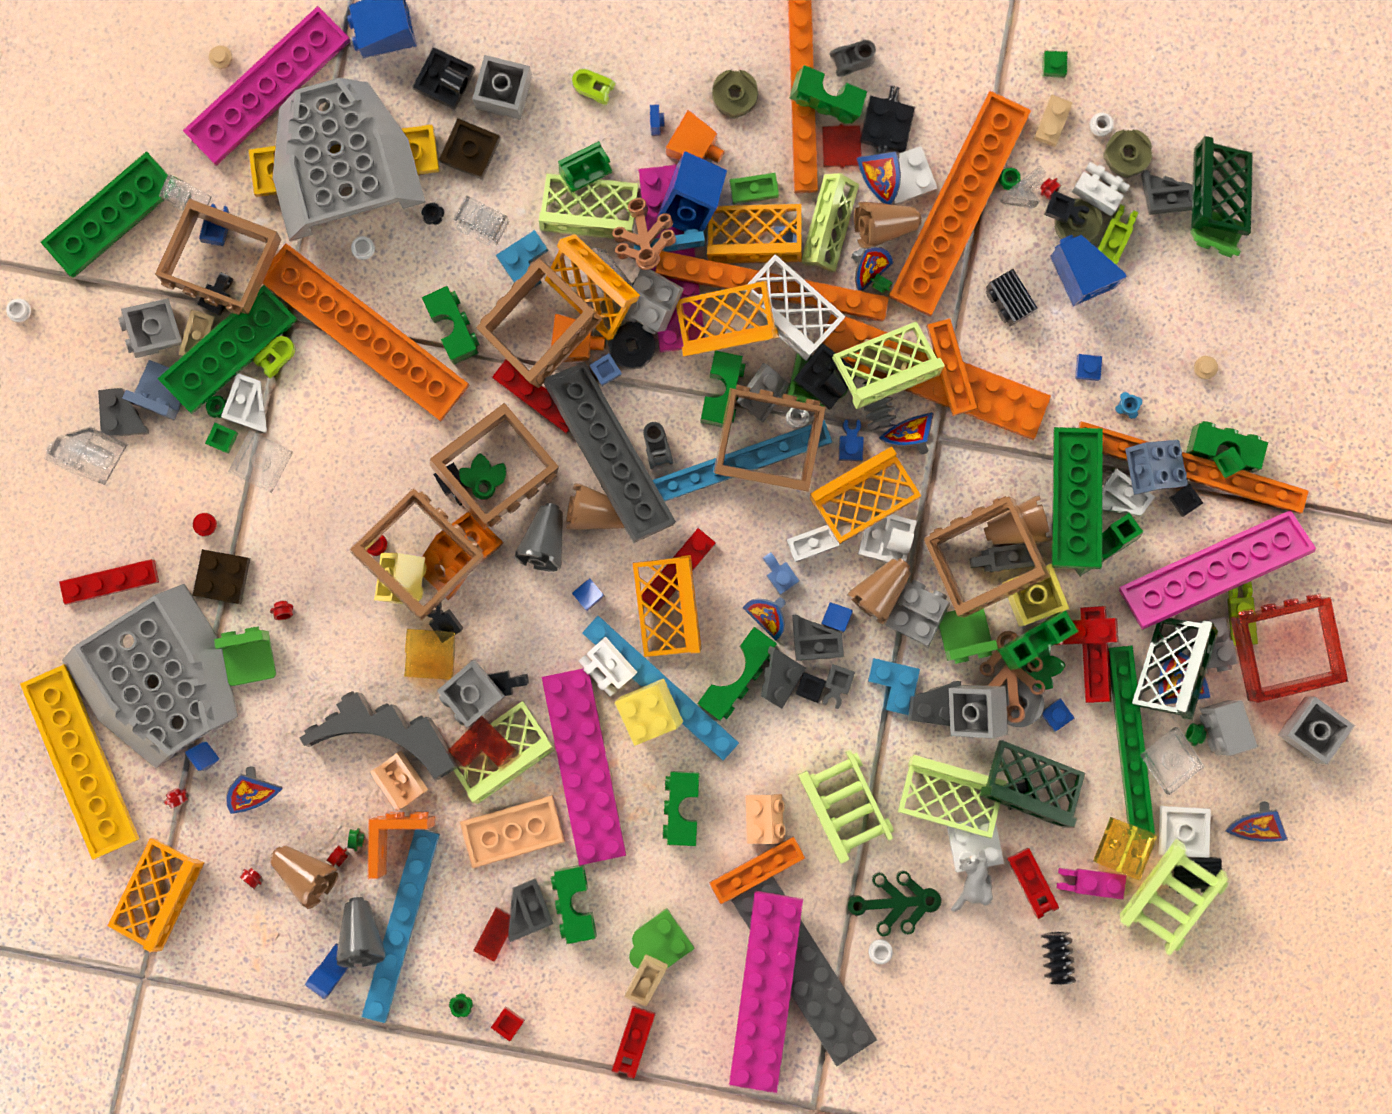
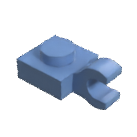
M771 552L763 557V560L772 571L766 576L779 595L799 582V579L787 562L779 565Z

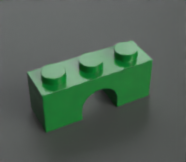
M803 65L796 73L789 99L794 100L800 106L816 109L822 115L838 118V121L841 123L853 124L861 115L867 91L846 83L838 91L837 96H832L823 87L825 73Z
M445 286L423 296L422 300L434 323L441 320H451L454 322L453 332L441 339L453 365L479 354L477 346L480 343L475 333L470 334L467 328L470 325V321L465 311L462 313L459 311L457 305L461 304L456 291L451 292L448 286Z
M715 350L710 378L722 381L726 391L717 398L705 396L700 423L718 427L723 426L730 388L736 389L738 378H743L746 364L742 363L743 356ZM734 409L732 423H734L737 409Z
M1202 421L1193 426L1186 453L1209 460L1216 456L1219 445H1225L1229 448L1234 446L1246 465L1243 470L1256 472L1262 469L1269 442L1261 440L1262 437L1258 435L1247 434L1245 436L1238 434L1239 431L1236 429L1224 428L1223 430L1216 428L1214 423Z
M1130 513L1109 525L1102 533V562L1138 540L1143 534V530ZM1075 569L1079 576H1082L1091 570Z
M1062 611L998 649V652L1009 670L1018 669L1038 657V654L1061 643L1077 633L1078 630L1068 613Z
M671 771L670 776L665 778V791L670 792L669 800H664V815H668V825L663 824V839H667V845L696 846L697 820L683 818L679 812V804L688 797L698 798L699 772Z
M584 865L556 869L554 876H551L553 891L557 890L559 900H555L557 915H562L563 924H559L561 938H566L567 944L596 939L597 933L593 912L579 913L573 908L571 902L572 896L575 893L588 889Z

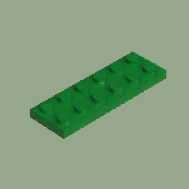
M146 151L40 243L67 274L75 278L173 194L179 186Z
M263 285L260 287L249 315L240 312V315L231 313L157 379L193 414L234 378L237 373L253 361L254 357L273 339L281 336L297 319Z
M1054 427L1052 568H1102L1103 428Z

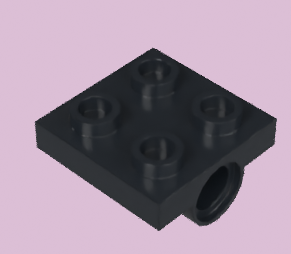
M433 47L412 88L414 91L455 110L476 69L473 65Z
M822 343L794 378L793 382L830 410L846 392L848 386L832 358L836 353ZM841 359L844 366L854 369V367H852L844 359Z

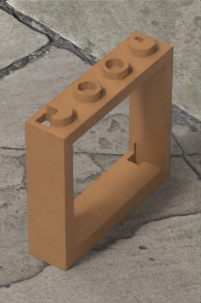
M189 198L155 275L161 281V285L174 290L176 287L182 289L184 294L192 298L200 296L205 298V302L213 306L221 304L234 314L240 315V312L249 315L282 239L277 231ZM198 218L266 243L241 302L172 276Z
M539 258L528 267L527 272L521 279L513 283L510 291L497 301L496 306L490 313L482 317L476 328L531 384L540 388L544 383V379L552 375L603 318L548 264ZM546 274L584 312L529 370L492 332Z
M736 385V389L730 388L714 473L809 492L826 407L820 406V401L806 399V403L797 402V396L783 394V398L773 397L774 392L760 389L759 394L750 392L751 387ZM737 397L814 412L801 479L723 465Z
M505 403L430 458L431 468L484 530L489 526L492 528L498 525L505 513L509 512L511 514L521 506L520 502L526 497L528 500L534 497L539 492L538 488L544 483L549 485L557 477L556 474L559 466ZM506 420L546 468L493 510L485 514L445 465Z
M413 488L352 546L350 551L357 560L422 621L484 560V555L478 543L474 540L472 542L468 541L464 537L466 535L465 531L457 524L453 526L447 520L449 518L448 515L440 507L435 509L430 504L431 499L422 491L418 493ZM414 504L472 558L424 606L366 551Z
M1004 496L1000 499L996 498L993 500L992 505L986 508L984 506L978 507L971 512L972 515L966 518H956L950 522V526L944 529L942 527L936 528L934 532L930 533V536L924 538L959 617L965 618L1051 577L1015 499L1010 496ZM1010 510L1036 568L965 602L940 544Z

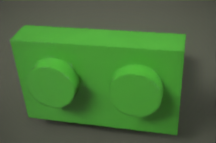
M1217 211L1212 212L1213 220L1223 221V218ZM1232 218L1238 226L1243 227V221ZM1203 226L1200 230L1192 228L1190 231L1194 241L1200 247L1210 249L1211 246L1215 247V249L1219 250L1218 253L1232 258L1233 254L1239 256L1241 253L1237 247L1242 236L1240 234Z
M984 609L965 618L959 617L955 610L946 612L939 630L947 661L954 660L955 664L969 661L968 656L978 654V658L992 656V651L998 649L996 640H991Z
M259 627L246 628L243 634L236 635V631L225 632L221 634L222 638L214 639L215 648L223 650L229 685L237 686L272 679L276 676L269 631L260 630Z

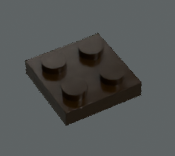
M457 118L439 161L483 180L501 137L498 134Z
M202 549L192 596L241 604L251 558Z

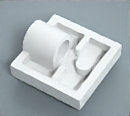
M871 511L869 512L867 521L871 520ZM893 514L864 530L858 555L886 563L892 559L898 560L899 558L906 562L917 521Z

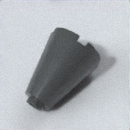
M552 503L540 506L515 552L514 558L517 562L525 566L529 562L534 565L533 569L555 572L561 568L563 512L559 510V506Z
M363 897L349 899V902L344 907L336 956L337 965L354 968V964L362 963V967L383 962L384 958H386V953L369 901L364 900Z

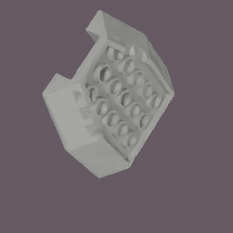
M345 78L322 82L295 90L279 107L273 180L289 241L311 236L312 226L400 202L403 209L426 203L409 140L368 82ZM322 103H330L328 110L319 111V106ZM333 145H341V150L338 153H330V148ZM343 188H353L352 193L349 196H342L341 191Z
M185 584L154 595L73 646L62 659L98 721L155 768L177 756L176 752L206 733L219 729L238 717L232 688L227 679L223 650L215 648L214 639L218 637ZM128 634L134 638V643L130 648H126L123 645V638ZM151 675H156L159 679L158 686L154 689L148 686V678ZM177 715L181 716L184 720V724L180 729L174 728L172 724L173 718Z

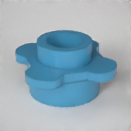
M1123 392L1120 395V403L1115 407V410L1118 414L1123 413L1128 415L1130 419H1134L1138 416L1137 411L1143 401L1140 397Z

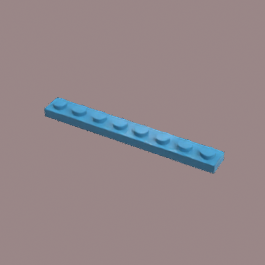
M823 420L818 448L832 443L825 420ZM811 425L725 454L723 465L757 470L803 454L807 450ZM716 458L654 479L653 482L666 502L734 477L715 474Z
M599 616L582 632L595 645L606 637L637 671L632 679L641 687L664 678L682 717V724L723 761L739 744L737 740Z
M415 829L383 940L386 958H384L383 962L376 964L362 1013L364 1018L382 1023L387 1021L440 836L438 833L424 829Z

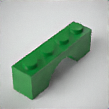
M753 627L739 646L745 657V668L741 677L733 684L727 686L711 684L697 704L721 721L723 717L727 720L735 709L732 704L737 698L742 700L748 692L749 688L746 685L751 679L756 681L763 672L760 666L765 660L770 662L771 654L768 653L769 647H775L777 643L756 627Z

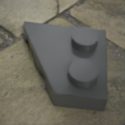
M1143 170L1141 178L1149 215L1192 210V184L1183 181L1178 182L1167 176L1160 178L1151 175V171Z
M123 388L98 390L101 437L149 434V430L140 419L136 408L132 403L122 398L125 393Z
M792 615L796 661L844 657L841 632L804 619L799 615Z
M770 646L768 649V653L771 654L769 667L765 668V682L762 686L761 697L782 709L806 668Z
M952 681L941 687L911 696L908 720L950 726L949 688L961 686V681Z
M536 878L512 888L508 932L509 942H513L553 924Z

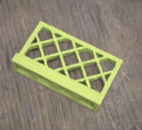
M546 174L542 208L539 214L540 231L614 239L612 232L617 227H624L626 231L633 233L635 218L631 216L628 204L638 196V183L599 179L585 186L588 190L578 197L575 192L571 193L560 175ZM551 182H561L565 188L555 194L550 189ZM600 187H606L611 193L601 199L595 191ZM622 190H633L632 197L625 202L618 195ZM569 192L574 197V200L565 206L559 198ZM592 194L598 202L588 208L582 200ZM615 197L621 205L611 211L605 203ZM554 201L562 208L556 213L547 212V206ZM579 203L585 211L580 215H573L569 209ZM602 206L608 214L602 218L595 217L592 212ZM625 208L630 214L629 221L619 220L615 214Z
M917 321L836 353L832 357L853 396L852 402L856 409L937 377L945 366L941 358H936ZM913 330L918 338L917 342L913 343L903 339L904 334ZM891 340L898 343L896 351L883 348L884 342ZM901 344L914 349L911 358L898 353ZM869 348L877 351L875 360L861 356L863 350ZM916 351L926 353L929 360L921 362L914 359ZM880 353L893 357L891 366L878 362ZM847 356L856 359L854 369L844 366L841 359ZM896 358L909 363L908 368L903 371L894 368ZM859 361L872 365L870 375L856 370ZM875 367L888 371L887 377L880 379L872 376ZM854 375L866 379V386L857 389L853 382Z
M522 701L454 748L451 753L453 757L460 752L468 753L466 767L459 766L454 772L468 792L467 795L471 801L479 804L555 751L556 748ZM522 709L526 714L525 726L512 724L514 714ZM529 722H531L534 727H529ZM498 725L508 726L505 739L493 737L494 729ZM512 727L524 729L521 742L509 740ZM528 730L537 731L542 738L535 744L525 743ZM480 738L488 740L485 753L473 751L475 741ZM492 740L504 742L502 756L489 754ZM508 743L520 745L519 755L515 758L506 757ZM472 754L484 756L482 770L470 768ZM489 757L501 759L499 769L495 772L486 771ZM469 771L481 773L479 783L471 788L467 782Z
M911 756L898 812L991 839L1000 804L994 802L993 806L986 809L979 798L980 793L977 794L975 789L981 791L982 787L986 786L989 776L920 756ZM913 772L922 774L927 784L916 790L911 781ZM928 776L933 777V778H936V779L930 781V779H929ZM996 778L995 783L1003 786L1007 781ZM939 779L946 781L951 789L939 796L932 784ZM952 783L958 784V786L954 788ZM929 786L936 799L925 804L918 792ZM962 786L969 787L974 797L962 802L956 790ZM911 787L913 792L908 794L909 788ZM953 793L959 805L948 811L941 798ZM915 794L922 806L915 811L905 808L907 798ZM976 799L982 812L971 817L965 805ZM938 801L945 813L939 817H934L930 814L927 806ZM960 807L968 818L962 824L955 823L950 813ZM924 809L926 814L920 813L919 811ZM992 810L991 817L988 813V811ZM985 814L989 821L988 830H979L973 820ZM947 816L949 821L941 818ZM970 822L971 825H972V827L965 826V825Z

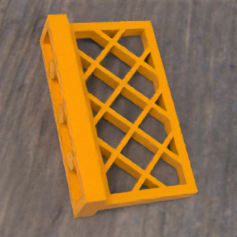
M802 204L717 206L714 213H724L728 218L719 225L714 221L713 214L708 223V260L720 263H767L776 254L783 262H802ZM797 211V218L790 224L782 217L786 212ZM764 212H770L775 216L767 224L759 218ZM740 213H747L751 216L744 225L736 219ZM779 220L787 227L781 233L776 234L770 227ZM731 221L739 227L732 236L724 230ZM754 221L763 227L756 235L747 229ZM791 230L792 233L797 235V243H786L782 237ZM743 231L751 238L746 244H740L735 240ZM766 231L775 237L770 243H762L758 238ZM720 232L728 238L723 244H713V238Z
M575 234L560 239L557 244L559 251L551 268L555 272L560 271L562 279L570 287H577L578 295L585 302H593L594 310L602 318L609 317L611 325L609 330L604 326L603 319L595 328L608 341L613 339L631 304L637 302L640 294ZM565 255L571 260L572 267H566ZM579 269L587 275L588 282H582ZM573 270L575 283H569L567 271ZM546 275L544 280L575 310L582 314L584 311ZM589 285L592 298H585L583 286ZM596 285L603 290L604 297H598ZM612 300L621 306L620 311L617 313L614 312ZM599 301L606 302L608 313L602 314Z
M767 281L679 299L676 305L684 345L682 347L683 356L779 338L778 329L775 328ZM761 287L763 297L759 304H757L748 296L754 288ZM745 290H747V292L745 293V295L740 292V291H745ZM731 293H736L742 297L736 309L726 303ZM725 295L723 299H720L717 296ZM708 298H714L720 302L714 313L703 307ZM745 301L756 307L750 318L739 312ZM691 302L698 307L691 318L684 314V303ZM723 305L733 312L727 323L717 317ZM701 310L711 317L705 327L694 321ZM759 310L766 314L768 325L759 326L752 321ZM736 315L747 321L740 331L730 326ZM714 319L724 326L719 335H714L708 331ZM693 324L702 332L696 340L689 341L688 330ZM750 324L754 326V328L747 329ZM705 333L710 336V337L703 338V336L705 335Z
M892 446L810 493L811 502L814 507H817L839 544L921 497L920 492L898 460L897 453ZM895 465L899 471L898 480L884 477L885 470ZM870 478L880 480L878 492L864 489L865 481ZM883 481L897 484L894 496L880 493ZM899 485L909 487L914 494L907 499L896 497ZM849 490L860 492L857 504L844 501L845 493ZM862 493L876 496L874 508L860 505ZM882 497L893 500L891 508L886 511L877 509L878 498ZM829 502L840 504L837 516L826 513L823 505ZM842 505L856 508L853 519L840 517ZM858 509L871 511V520L866 523L857 521ZM838 520L852 524L850 532L842 537L836 529Z
M691 555L633 562L644 657L688 652L700 653L702 646ZM676 563L677 574L672 580L660 572L665 564ZM661 565L659 569H656L654 566ZM648 566L656 572L648 583L640 577L639 567ZM657 575L669 583L662 593L650 585ZM676 578H678V585L674 583ZM641 583H643V584L645 585V587H644L642 590H641ZM670 585L679 591L680 597L675 603L663 595ZM647 587L658 595V598L651 606L643 601L642 594ZM660 598L672 606L665 616H662L653 609ZM679 601L681 603V609L678 606H676L679 603ZM644 606L648 609L645 614H644ZM673 609L682 614L683 620L678 627L666 619ZM650 611L661 619L654 630L645 622V617ZM663 621L674 629V632L667 640L656 632ZM682 625L684 628V632L679 629ZM647 630L651 632L648 637H647ZM678 632L685 638L686 647L676 648L669 641ZM654 634L664 644L659 650L649 651L648 640ZM667 645V646H669L671 649H663V648Z
M150 838L107 926L143 945V949L149 952L162 951L201 872L204 862L199 859H193L155 838ZM154 846L161 849L163 859L153 862L151 856ZM177 857L184 862L180 870L173 873L170 860ZM164 862L168 875L157 878L154 866ZM149 868L152 881L142 884L140 875L144 869ZM169 878L171 888L168 893L162 895L159 882ZM153 884L157 897L147 900L144 887ZM138 890L142 903L132 906L129 897L133 891ZM158 900L160 911L158 915L151 917L148 904ZM143 906L146 919L136 923L133 909ZM127 912L131 925L123 927L117 924L121 914ZM144 923L148 924L150 931L146 939L140 936L137 927Z

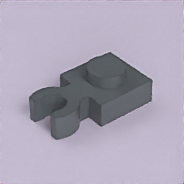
M832 664L824 686L831 690L823 698L824 705H827L828 699L833 697L836 699L835 708H840L842 703L840 694L848 695L855 674L854 671Z

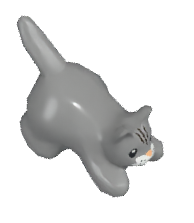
M982 850L979 853V858L976 855H972L964 860H959L962 864L959 866V869L966 871L967 878L963 893L951 909L953 912L961 909L966 901L972 904L981 903L986 906L993 900L992 879L990 875L988 876L986 854Z

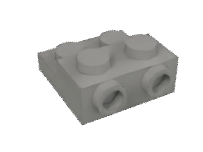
M640 269L632 287L640 294V297L636 303L631 304L624 318L631 322L639 321L643 323L642 328L650 333L665 331L684 288L651 269Z
M169 298L121 309L122 317H119L118 320L121 330H127L129 339H125L128 353H134L135 358L156 354L161 349L181 345L182 340Z
M913 580L912 583H906L885 625L929 647L950 603L946 600L947 596L937 590H934L932 594L924 590L926 587L924 584Z
M1226 618L1205 620L1213 622L1218 630L1206 674H1209L1208 669L1216 667L1217 672L1232 670L1231 665L1238 664L1233 640L1229 638ZM1189 629L1184 632L1183 636L1186 641L1194 639L1197 636L1198 630ZM1179 635V636H1178V638H1179V643H1180V646H1182V645L1185 644V643H1184L1183 639L1181 638V636ZM1186 649L1182 652L1188 657L1191 656V652L1189 649Z
M472 660L437 690L440 694L441 702L446 707H450L454 711V717L462 726L465 725L467 728L476 723L505 697L476 660Z

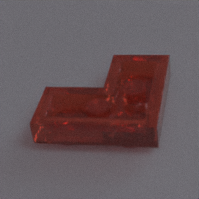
M481 716L448 751L467 768L482 752L498 767H501L516 749L485 717Z

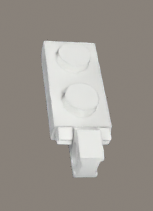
M837 524L836 529L841 537L850 532L851 524L840 528ZM828 525L787 539L795 562L841 545Z

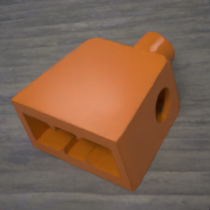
M687 110L666 146V155L680 160L684 151L701 159L706 160V158H709L719 163L725 151L715 146L717 141L716 131L689 110Z
M555 314L551 346L576 319ZM592 330L564 362L589 361L591 350L604 351L606 338L593 336Z

